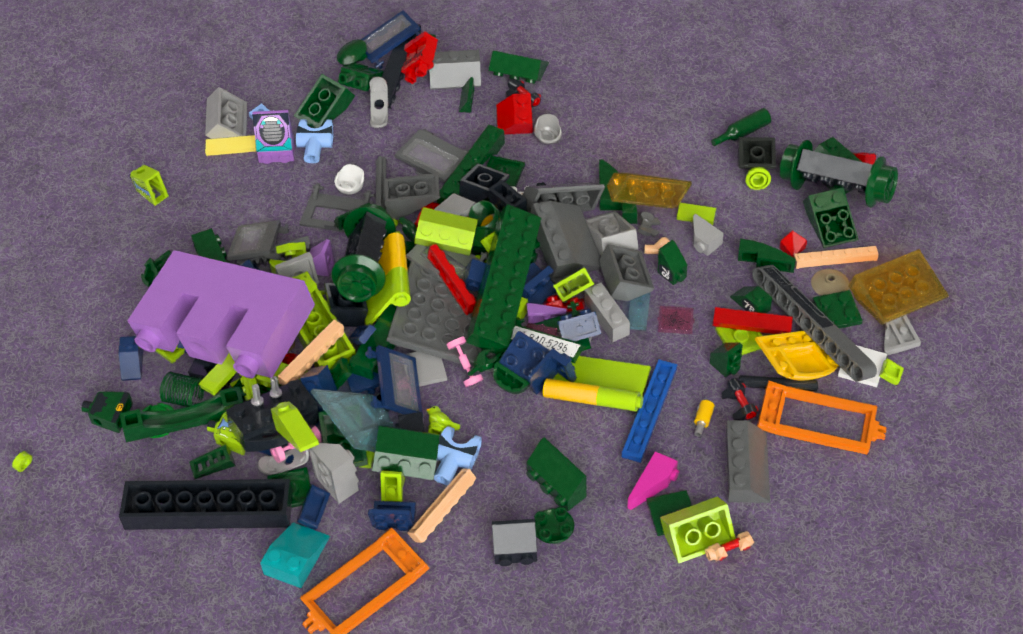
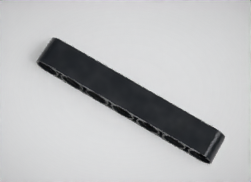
M404 23L402 24L400 31L407 27ZM415 34L392 50L381 77L387 82L388 109H392L391 105L396 99L395 94L401 86L400 81L405 76L401 72L408 53L404 50V47L408 42L417 37ZM377 100L375 107L383 108V100Z

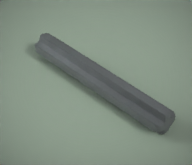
M379 156L376 159V205L386 210L384 179H387L386 157Z

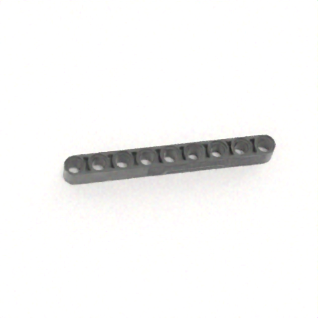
M774 265L757 267L753 270L752 276L755 283L772 297V300L788 316L793 317L792 319L854 381L859 382L876 376L877 368L874 362Z

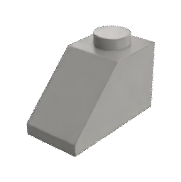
M694 214L692 225L694 247L699 253H704L708 256L723 244V232L697 214Z

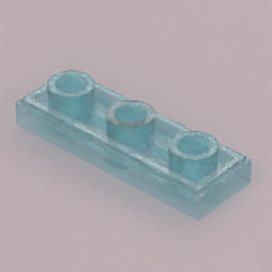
M651 292L630 300L628 314L630 329H647Z

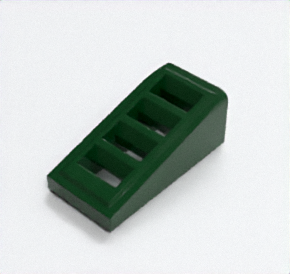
M226 444L189 461L195 479L236 466L232 452ZM207 461H209L210 463L209 467H207L206 465ZM200 463L202 464L203 470L199 471L198 464Z

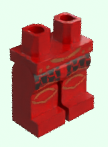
M425 31L408 42L404 47V50L408 53L401 72L405 74V80L411 84L415 83L418 77L427 75V71L433 68L434 65L432 61L435 56L438 39Z

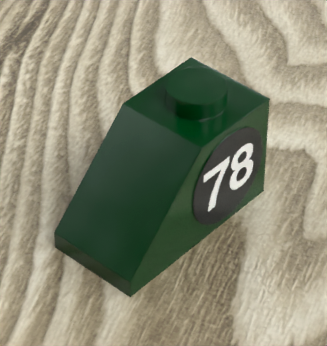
M671 240L659 249L658 273L672 285L678 281H684L687 277L688 264L676 242Z
M746 286L730 296L745 311L768 313L771 310L772 297L760 286Z

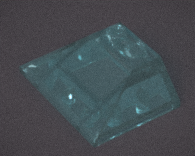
M319 389L311 390L312 395L354 449L375 452L379 425L393 427V422L385 409H375L371 406L370 402L373 401V395Z

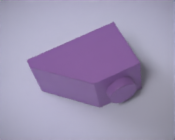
M326 239L311 248L310 253L317 275L329 277L334 265L331 242Z

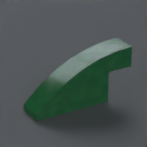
M599 159V184H604L605 186L600 197V211L622 210V217L627 222L637 224V205L630 186L614 167L603 159Z

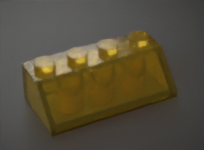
M614 173L607 184V188L613 202L673 209L679 206L692 182L630 173Z

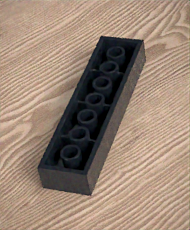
M290 479L125 481L119 518L124 530L288 528L291 519L293 489Z

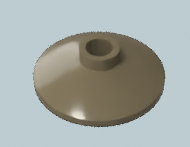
M823 269L813 275L811 285L813 290L822 296L847 291L849 289V280L838 270Z

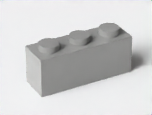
M599 283L585 289V304L589 309L591 308V312L596 311L598 322L611 341L615 342L630 335V321L604 285Z

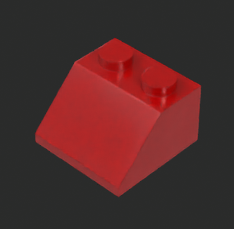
M531 93L512 94L496 104L497 128L503 129L504 135L533 133Z

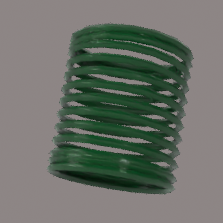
M479 201L472 206L468 216L478 220L476 228L486 229L493 233L501 212L491 202ZM494 214L493 220L489 224L481 226L487 216Z
M168 372L161 382L160 398L162 402L184 407L192 406L195 386L196 397L198 382L200 383L203 379ZM171 383H172V386H171V389H170V395H169L170 398H169V397H168L169 388H170V385H171ZM200 385L197 400L198 398L202 400L205 390Z

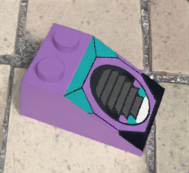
M288 110L252 112L259 163H287L294 161L295 142Z

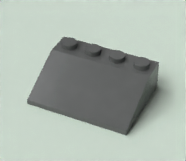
M554 201L533 204L530 213L541 217L537 240L540 242V248L547 266L549 265L554 270L551 274L552 278L571 275L583 267L586 268L587 272L601 269L599 263L600 255L580 206Z

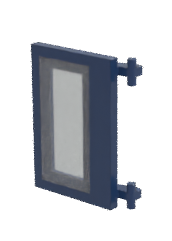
M402 10L361 39L367 44L366 58L371 63H376L374 66L376 69L378 67L382 69L384 61L379 62L378 59L412 35H420L418 31L421 28Z
M380 345L376 347V352L371 347H367L368 351L365 353V356L369 359H377L382 400L379 401L377 396H373V401L370 402L371 406L375 409L385 408L401 414L422 412L416 358Z

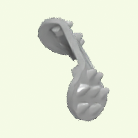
M374 77L370 80V126L379 128L386 126L388 123V87L385 79ZM377 100H383L384 107L382 109L375 108Z
M296 448L284 452L285 460L280 463L276 462L273 456L261 457L258 461V469L265 475H274L307 463L310 456L309 449L303 452H299ZM293 455V462L289 465H286L285 461L287 457Z

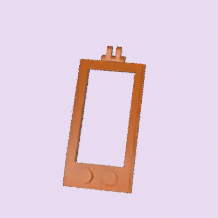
M768 381L757 423V427L776 435L866 455L869 452L871 441H876L877 439L885 440L884 433L887 430L886 427L879 425V421L875 420L877 406L792 388L772 381ZM785 397L865 414L860 442L780 424Z
M391 527L373 544L300 597L303 603L310 609L307 613L308 618L302 625L305 628L310 626L308 628L310 634L317 629L323 631L325 628L330 634H347L413 584L430 568ZM383 550L406 575L336 627L314 601Z

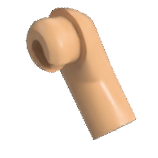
M662 237L655 245L645 244V254H658L659 249L670 242L669 239Z

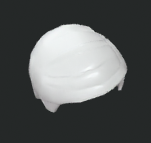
M352 164L343 166L335 176V186L341 193L347 195L358 193L364 184V171Z

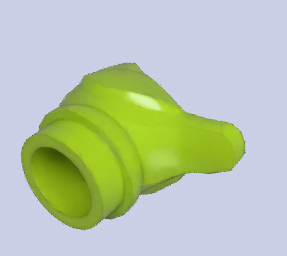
M433 406L426 410L429 414L428 433L441 435L447 426L455 430L460 429V425L452 422L445 413L441 412L438 406Z

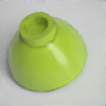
M754 167L746 174V184L750 189H765L771 182L769 171L763 167Z

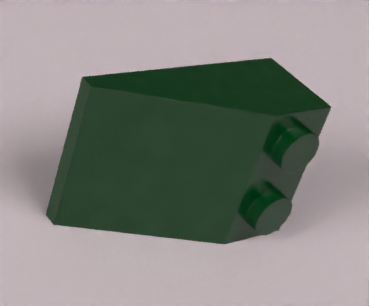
M321 74L294 114V117L299 120L306 119L308 126L319 128L324 125L327 119H332L333 121L348 108L355 95L343 85Z
M359 406L318 412L323 443L340 444L345 450L348 449L354 456L353 464L355 467L368 465Z

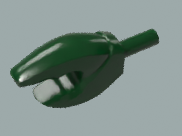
M404 217L399 218V222L403 226V233L411 242H415L417 227L410 220Z
M491 350L481 351L474 359V368L468 372V375L472 376L477 371L484 372L494 368L495 363L499 361L502 354L498 353L492 359H488L487 356Z

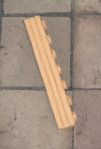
M876 246L799 253L794 254V258L796 259L795 267L799 269L823 265L877 261L879 254Z
M333 320L278 375V382L283 386L290 381L301 378L320 359V356L326 353L328 348L334 345L339 337L343 336L344 326Z
M462 469L408 531V535L413 541L417 543L424 542L427 536L435 530L437 524L442 522L443 517L458 503V500L466 493V490L474 484L476 477L470 469Z

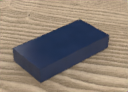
M312 484L306 495L297 522L316 530L330 493Z

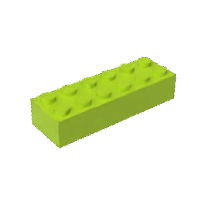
M308 271L292 277L299 279L301 276H304L313 281ZM318 288L310 294L315 306L297 335L304 349L333 320L337 321L330 312L329 306ZM345 333L336 340L334 345L328 348L326 353L320 356V359L314 363L315 367L328 365L330 370L341 357L347 358L349 363L350 358L356 352Z

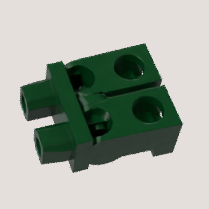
M353 63L346 67H341L338 83L359 90L369 91L370 80L374 77H382L384 71Z

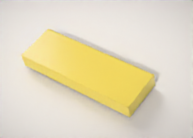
M255 135L206 139V156L257 151Z

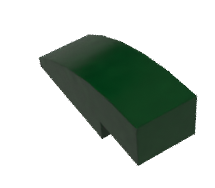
M740 238L738 261L756 263V268L774 265L779 271L794 273L795 258L767 244Z

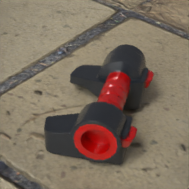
M512 78L508 82L510 89L506 92L507 98L512 94L530 93L525 89L523 81ZM531 94V108L540 104V94Z
M737 378L729 380L727 382L728 389L722 391L721 397L722 399H737L742 407L732 415L733 419L743 421L756 417L758 407L754 404H749L745 398V384L740 383Z

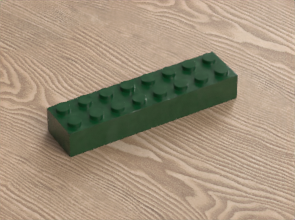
M509 204L499 214L468 329L466 343L484 350L490 349V352L495 354H503L509 347L541 217Z

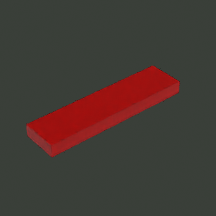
M715 307L713 326L782 334L791 332L793 317Z

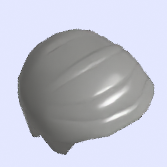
M543 114L536 120L534 134L541 143L550 145L560 140L562 131L559 120L555 115Z

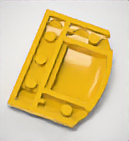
M805 331L755 338V341L777 373L788 379L798 381L814 380L831 374L839 367Z

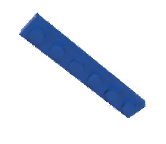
M658 360L645 392L642 408L638 410L623 448L622 458L642 462L677 371V364Z

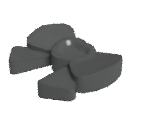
M642 212L640 214L641 225L637 231L642 235L655 237L660 232L651 228V226L660 225L661 222L658 218H654L651 213Z

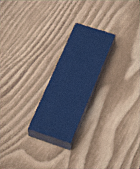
M372 325L358 326L348 339L352 345L365 344L376 328Z

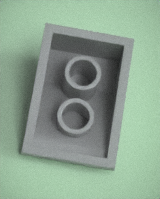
M616 211L585 219L601 256L608 244L638 250L636 228Z

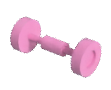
M463 336L446 345L449 350L457 348L460 362L464 370L466 369L469 372L471 365L460 347L466 343V339ZM481 374L472 375L463 383L465 387H469L482 381L483 377Z
M314 426L311 430L320 443L322 442L320 431ZM288 443L283 448L279 446L270 449V452L275 461L280 463L285 460L284 451L294 449L295 447Z

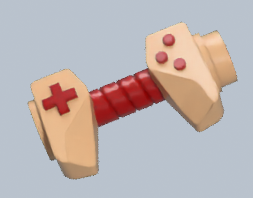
M745 531L738 534L737 538L722 545L716 543L705 549V554L709 561H722L728 556L727 551L739 547L740 551L751 548L754 541L750 533Z

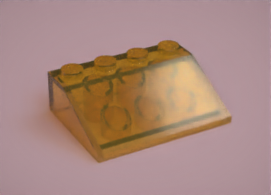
M920 249L856 274L849 284V288L856 300L881 325L949 297Z

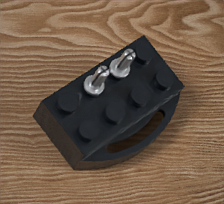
M273 376L270 378L272 389L260 395L259 385L254 384L252 385V399L236 404L226 410L228 427L246 452L273 449L290 443L275 428L271 409L279 403L288 401L299 410L310 429L319 421L317 402L299 379L279 387L277 377Z

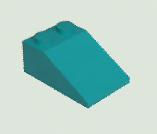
M293 522L270 545L260 564L263 574L302 588L330 536Z

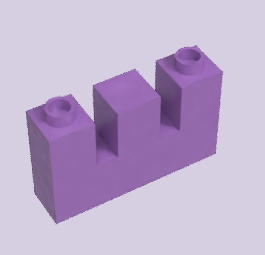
M174 250L127 321L136 334L135 343L148 352H155L157 348L174 352L180 340L189 357L222 365L230 353L235 362L233 368L240 375L246 378H254L258 374L271 378L307 320L315 303L303 280Z

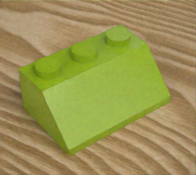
M423 207L414 244L428 247L437 244L441 250L470 256L478 220Z
M718 496L660 517L664 535L678 563L705 554V549L713 544L718 543L722 545L736 539L728 505Z

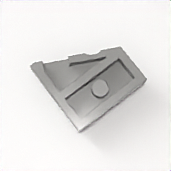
M905 312L886 317L884 353L887 356L920 346L921 341Z

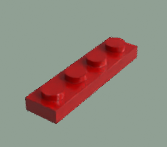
M437 244L430 246L427 258L440 271V277L466 315L472 313L476 303L475 297L468 292L464 281L458 277L454 266L446 259L444 251L440 250Z

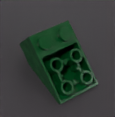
M844 188L808 195L803 200L806 214L823 248L859 240Z

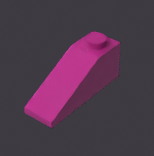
M655 452L628 497V509H634L645 502L646 498H651L667 488L671 481L675 482L679 474V470H677L678 461Z

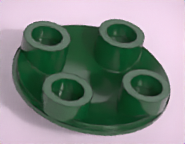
M360 39L346 43L339 50L337 61L344 67L357 61H363L367 57V44Z
M564 507L539 511L534 516L536 537L545 543H561L567 540L574 531V520Z

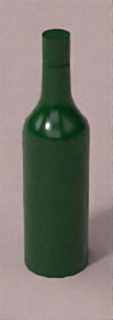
M761 108L730 124L725 133L711 140L712 145L716 146L730 139L739 140V137H745L771 123L770 113L765 108Z

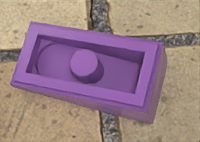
M527 303L528 324H535L566 314L565 308Z

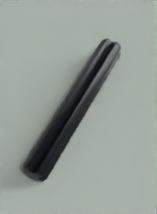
M739 376L740 383H744L748 388L766 389L768 381L806 391L816 392L818 389L817 380L798 381L777 377Z

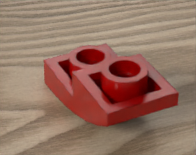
M558 295L547 297L543 304L565 308L567 312L572 311V308L568 309L567 305L574 301V303H579L576 310L585 308L583 298L573 297L565 303V301L562 302Z

